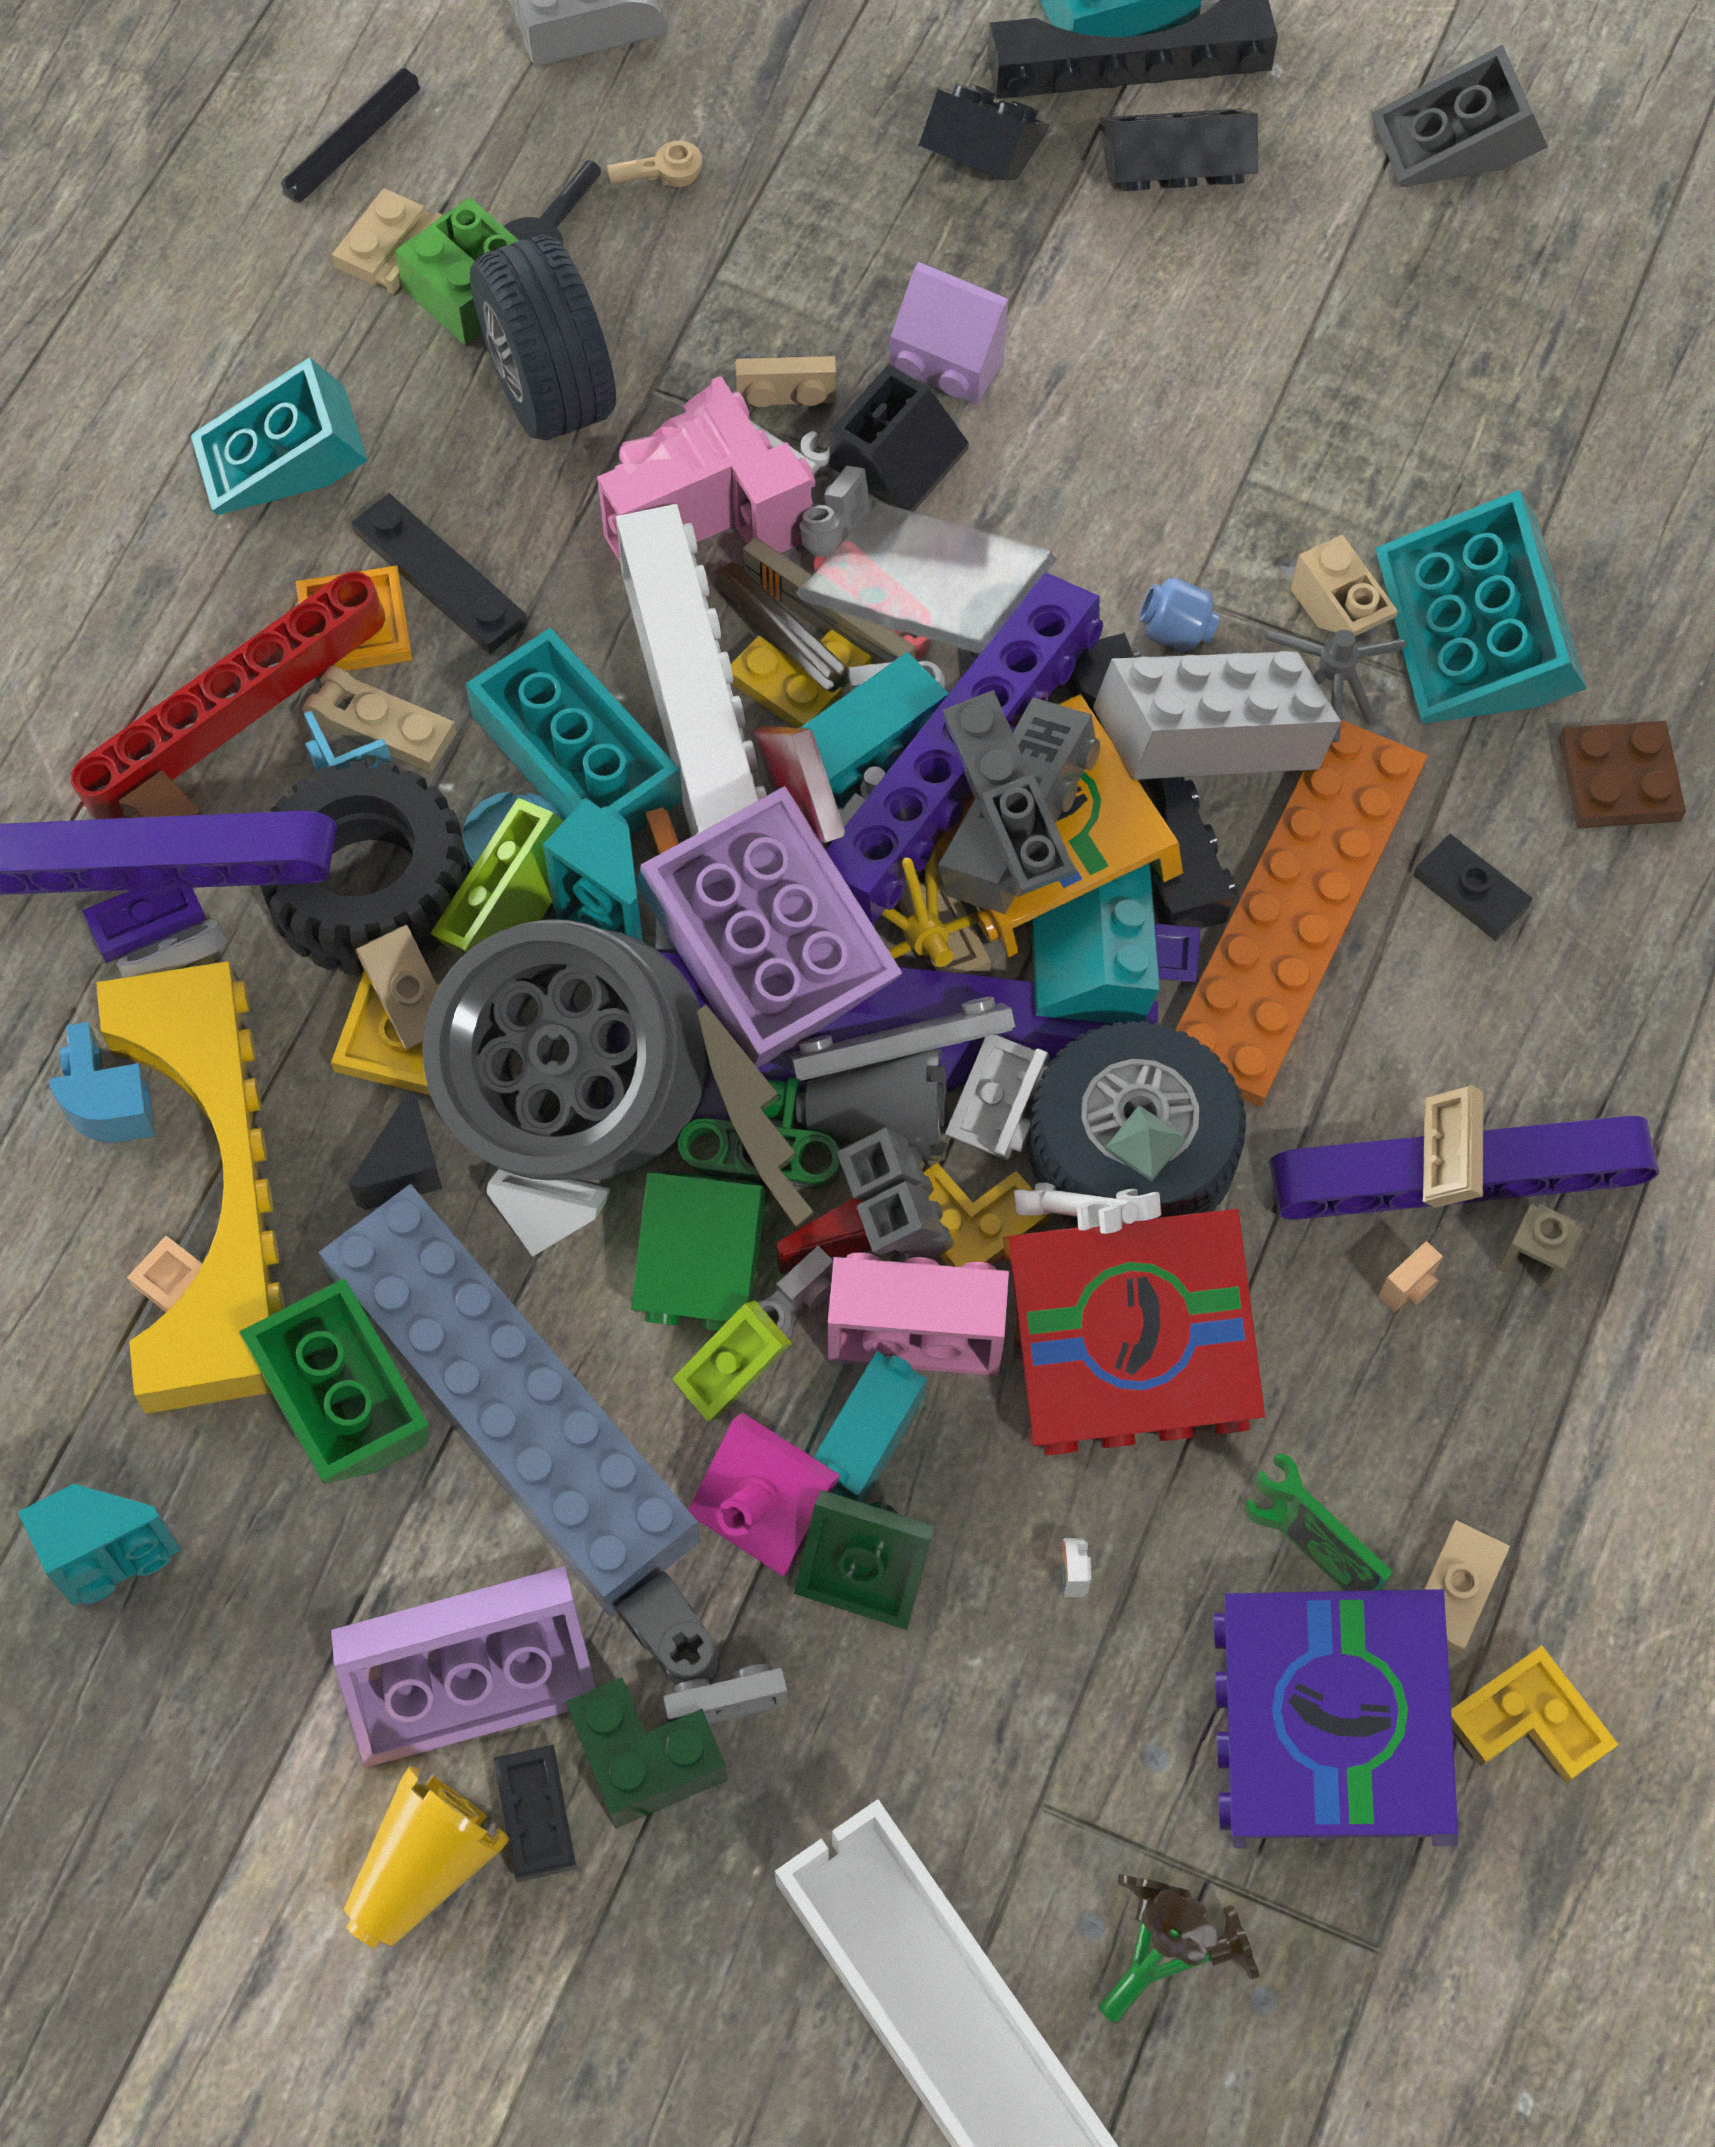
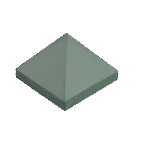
M1139 1105L1108 1143L1105 1150L1153 1182L1184 1143L1186 1137Z

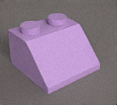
M918 262L913 270L890 336V365L914 379L943 390L951 397L963 398L978 405L1004 360L1008 299Z

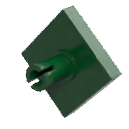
M821 1490L814 1505L794 1594L907 1630L913 1615L935 1526L899 1515L890 1505H887L886 1510L881 1509L882 1502L867 1505Z

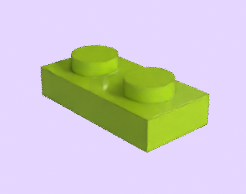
M750 1301L745 1303L672 1380L706 1421L710 1422L718 1419L792 1343L757 1301Z

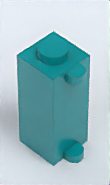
M876 1351L813 1457L840 1475L832 1491L833 1494L861 1503L866 1501L924 1401L927 1377L913 1371L912 1366L906 1360L898 1356L889 1358Z

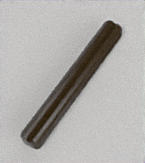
M730 562L725 567L719 566L715 573L718 577L715 585L824 689L834 693L840 687L845 688L849 683L847 679L850 673L849 668L735 562Z

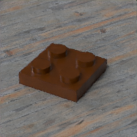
M1666 720L1563 727L1559 736V742L1577 829L1681 822L1686 813Z

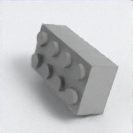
M1297 651L1111 659L1093 706L1133 780L1320 769L1341 723V720Z

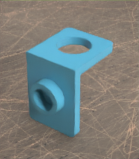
M312 711L304 713L312 740L305 743V746L317 773L320 772V769L335 765L336 770L350 768V762L361 761L371 757L377 758L376 762L370 766L371 768H378L379 762L392 764L389 749L384 739H379L335 758Z

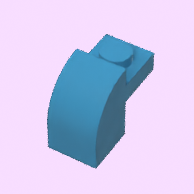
M89 1022L66 1025L68 1046L60 1048V1060L64 1076L51 1078L49 1082L51 1090L69 1123L82 1135L100 1142H123L155 1136L150 1086L139 1063L103 1069L100 1044Z

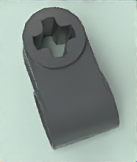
M662 1571L615 1606L618 1614L633 1636L645 1650L648 1649L675 1685L701 1678L709 1679L711 1683L716 1677L719 1662L713 1640L694 1614L683 1593L665 1571ZM688 1648L691 1653H698L700 1660L691 1665L686 1659L681 1660L679 1653Z

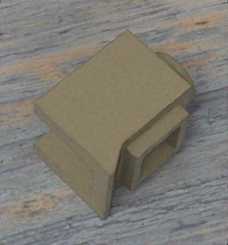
M1530 1204L1498 1269L1509 1274L1519 1252H1522L1550 1266L1540 1289L1551 1293L1563 1273L1583 1229L1576 1226L1577 1221L1541 1204L1539 1207Z

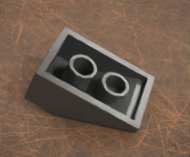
M1503 45L1371 113L1401 187L1504 170L1548 147Z

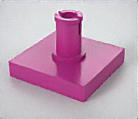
M742 1412L732 1420L688 1511L697 1521L784 1577L794 1567L806 1543L814 1505L820 1491L832 1493L840 1475Z

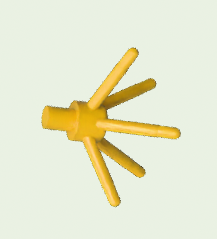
M933 850L932 856L925 866L926 905L913 861L907 857L903 859L902 866L915 913L906 918L892 908L891 910L885 909L881 915L902 929L907 939L888 949L893 959L914 949L919 955H928L937 967H944L954 958L953 951L946 943L949 934L979 922L976 916L977 912L944 924L939 919L936 853Z

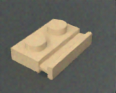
M383 188L332 253L334 268L373 286H376L377 283L387 288V292L394 295L401 286L395 250L443 215L438 212L434 215L425 211L423 205Z

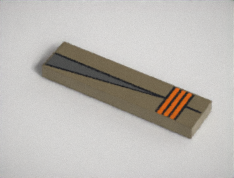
M754 537L743 548L744 571L773 598L825 634L831 629L870 655L872 657V665L893 662L907 651L915 659V646L759 538Z

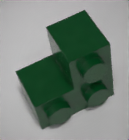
M623 1677L566 1701L572 1722L615 1829L728 1781L725 1762L703 1709L645 1733Z

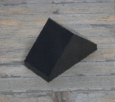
M408 1092L348 1183L356 1205L365 1210L383 1205L410 1184L420 1195L443 1189L418 1099Z

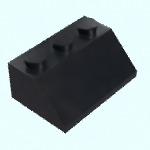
M1235 108L1100 117V129L1108 179L1115 183H1121L1122 191L1150 189V181L1169 179L1170 188L1198 186V177L1216 176V184L1219 185L1245 183V174H1258V113Z

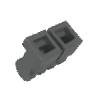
M885 1127L837 1152L853 1198L863 1202L856 1207L873 1253L883 1256L893 1250L903 1252L906 1259L914 1257L932 1259L945 1253L954 1245L949 1229L940 1222L943 1213L939 1203L929 1200V1196L933 1193L934 1188L930 1178L921 1171L924 1167L921 1153L917 1147L909 1146L907 1138Z

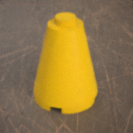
M410 1766L402 1776L344 1906V1912L351 1919L346 1925L348 1931L358 1940L374 1949L377 1948L380 1942L394 1946L494 1858L509 1841V1837L500 1827H498L493 1836L482 1828L481 1824L487 1818V1815L443 1781L432 1775L425 1785L418 1782L420 1768Z

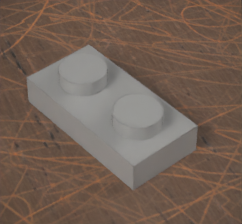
M765 1664L741 1668L733 1673L732 1680L711 1685L709 1679L705 1678L689 1680L674 1687L675 1693L663 1696L668 1722H672L700 1709H703L708 1724H713L788 1705V1694L782 1668L769 1670Z

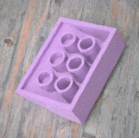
M785 786L641 864L636 885L721 1023L757 1068L797 1046L799 1042L806 1040L902 975L900 968Z

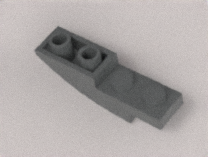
M994 690L943 709L944 721L964 765L967 781L995 843L1022 894L1075 875V868L1034 774L1031 775Z

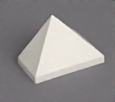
M498 1169L488 1182L487 1194L533 1257L595 1220L608 1201L611 1188L573 1179H530Z

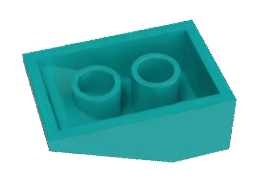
M310 357L191 434L212 511L218 515L328 487L368 461L345 386Z

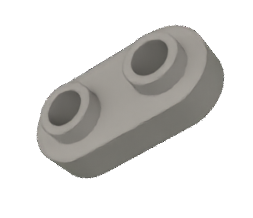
M204 920L136 948L122 956L116 964L123 978L176 970L190 964V967L207 965L221 956L219 949L227 943V939L218 920Z

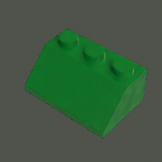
M345 1278L239 1331L244 1344L323 1484L376 1473L428 1445L429 1424Z

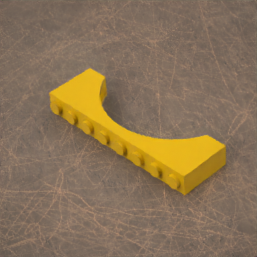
M227 961L96 982L101 1033L112 1055L149 1067L171 1080L186 1092L201 1108L214 1127L223 1163L224 1190L222 1210L217 1231L207 1257L196 1277L176 1303L153 1325L129 1341L134 1396L144 1412L149 1414L272 1393L239 1331L285 1308L280 1282L272 1283L270 1265L279 1263V1253L274 1230L266 1231L264 1213L273 1212V1200L268 1179H260L258 1162L267 1161V1148L263 1129H254L253 1112L260 1111L262 1105L257 1079H249L247 1062L256 1061V1052L252 1031L250 1028L243 1029L241 1013L250 1012V1000L246 981H236L230 963Z

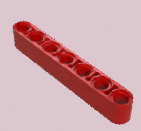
M358 571L339 575L82 758L71 772V784L89 814L95 819H118L124 816L119 801L161 770L173 781L323 673L329 666L334 665L382 629L386 619L383 605L372 579L365 573ZM236 693L234 696L226 698L227 696ZM189 724H193L192 726H190V727H188V728H186V729H183L185 726H187V725H189ZM151 754L149 757L140 760L143 756ZM107 785L104 789L97 791L100 787Z

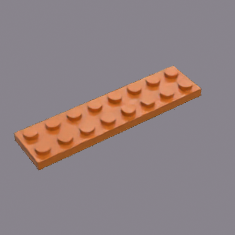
M1341 720L1340 740L1337 743H1331L1320 769L1303 771L1175 1030L1188 1033L1189 1037L1198 1039L1200 1041L1199 1044H1205L1211 1048L1210 1052L1216 1053L1220 1058L1219 1062L1225 1063L1229 1068L1228 1072L1233 1074L1235 1084L1238 1085L1241 1091L1240 1096L1244 1100L1260 1107L1263 1106L1428 757L1424 753L1344 720Z

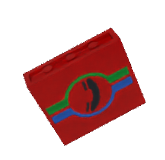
M1239 1208L1134 1221L1131 1224L1122 1223V1229L1108 1234L1101 1233L1100 1226L1084 1231L1079 1230V1228L1003 1237L1005 1260H1010L1030 1416L1031 1432H1027L1028 1444L1033 1446L1043 1445L1044 1455H1057L1078 1452V1441L1100 1438L1101 1448H1114L1135 1445V1434L1158 1431L1159 1441L1192 1438L1193 1426L1215 1424L1216 1434H1226L1251 1430L1250 1419L1266 1418Z

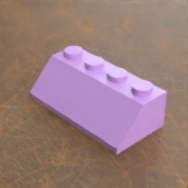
M565 1566L331 1630L334 1667L364 1768L568 1712L567 1700L596 1688Z

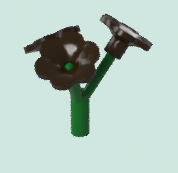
M1119 1874L1117 1883L1122 1887L1128 1888L1139 1898L1135 1920L1141 1923L1132 1966L1098 2005L1099 2010L1107 2019L1117 2023L1150 1983L1209 1961L1215 1966L1233 1959L1244 1968L1249 1979L1253 1980L1260 1977L1253 1959L1251 1946L1233 1905L1223 1908L1226 1926L1224 1935L1218 1937L1216 1928L1207 1921L1208 1914L1205 1906L1197 1899L1192 1898L1189 1890L1169 1886L1155 1880ZM1151 1935H1152V1943H1153L1154 1948H1153V1950L1148 1954L1149 1945H1150V1940H1151ZM1164 1957H1178L1175 1960L1158 1965Z

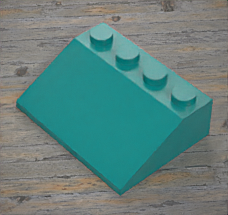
M1520 489L1375 548L1388 598L1398 610L1394 620L1399 639H1404L1407 643L1406 648L1402 649L1420 719L1424 724L1537 708L1587 689L1538 519Z

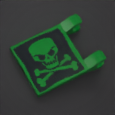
M1277 1454L1273 1459V1463L1284 1471L1286 1479L1281 1482H1274L1263 1471H1260L1256 1476L1258 1488L1272 1500L1274 1507L1269 1510H1262L1255 1505L1253 1500L1248 1499L1244 1505L1248 1518L1256 1524L1280 1530L1343 1591L1383 1590L1393 1571L1303 1487L1298 1468L1292 1458L1286 1454ZM1286 1501L1292 1502L1289 1509Z

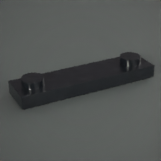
M390 493L351 522L354 533L389 565H397L399 574L489 654L493 653L528 624L527 615Z

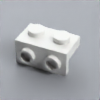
M998 1035L986 1036L945 1135L1006 1161L1009 1160L1013 1149L1022 1152L1029 1138L1030 1120L1026 1119L1033 1103L1036 1087L1039 1081L1043 1080L1041 1076L1051 1060L1048 1052L1038 1048L1036 1051Z

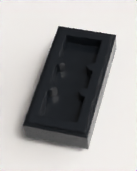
M1451 833L1416 866L1413 874L1414 877L1495 941L1530 907L1533 900L1530 895Z
M554 1745L495 1757L494 1764L516 1882L577 1869Z

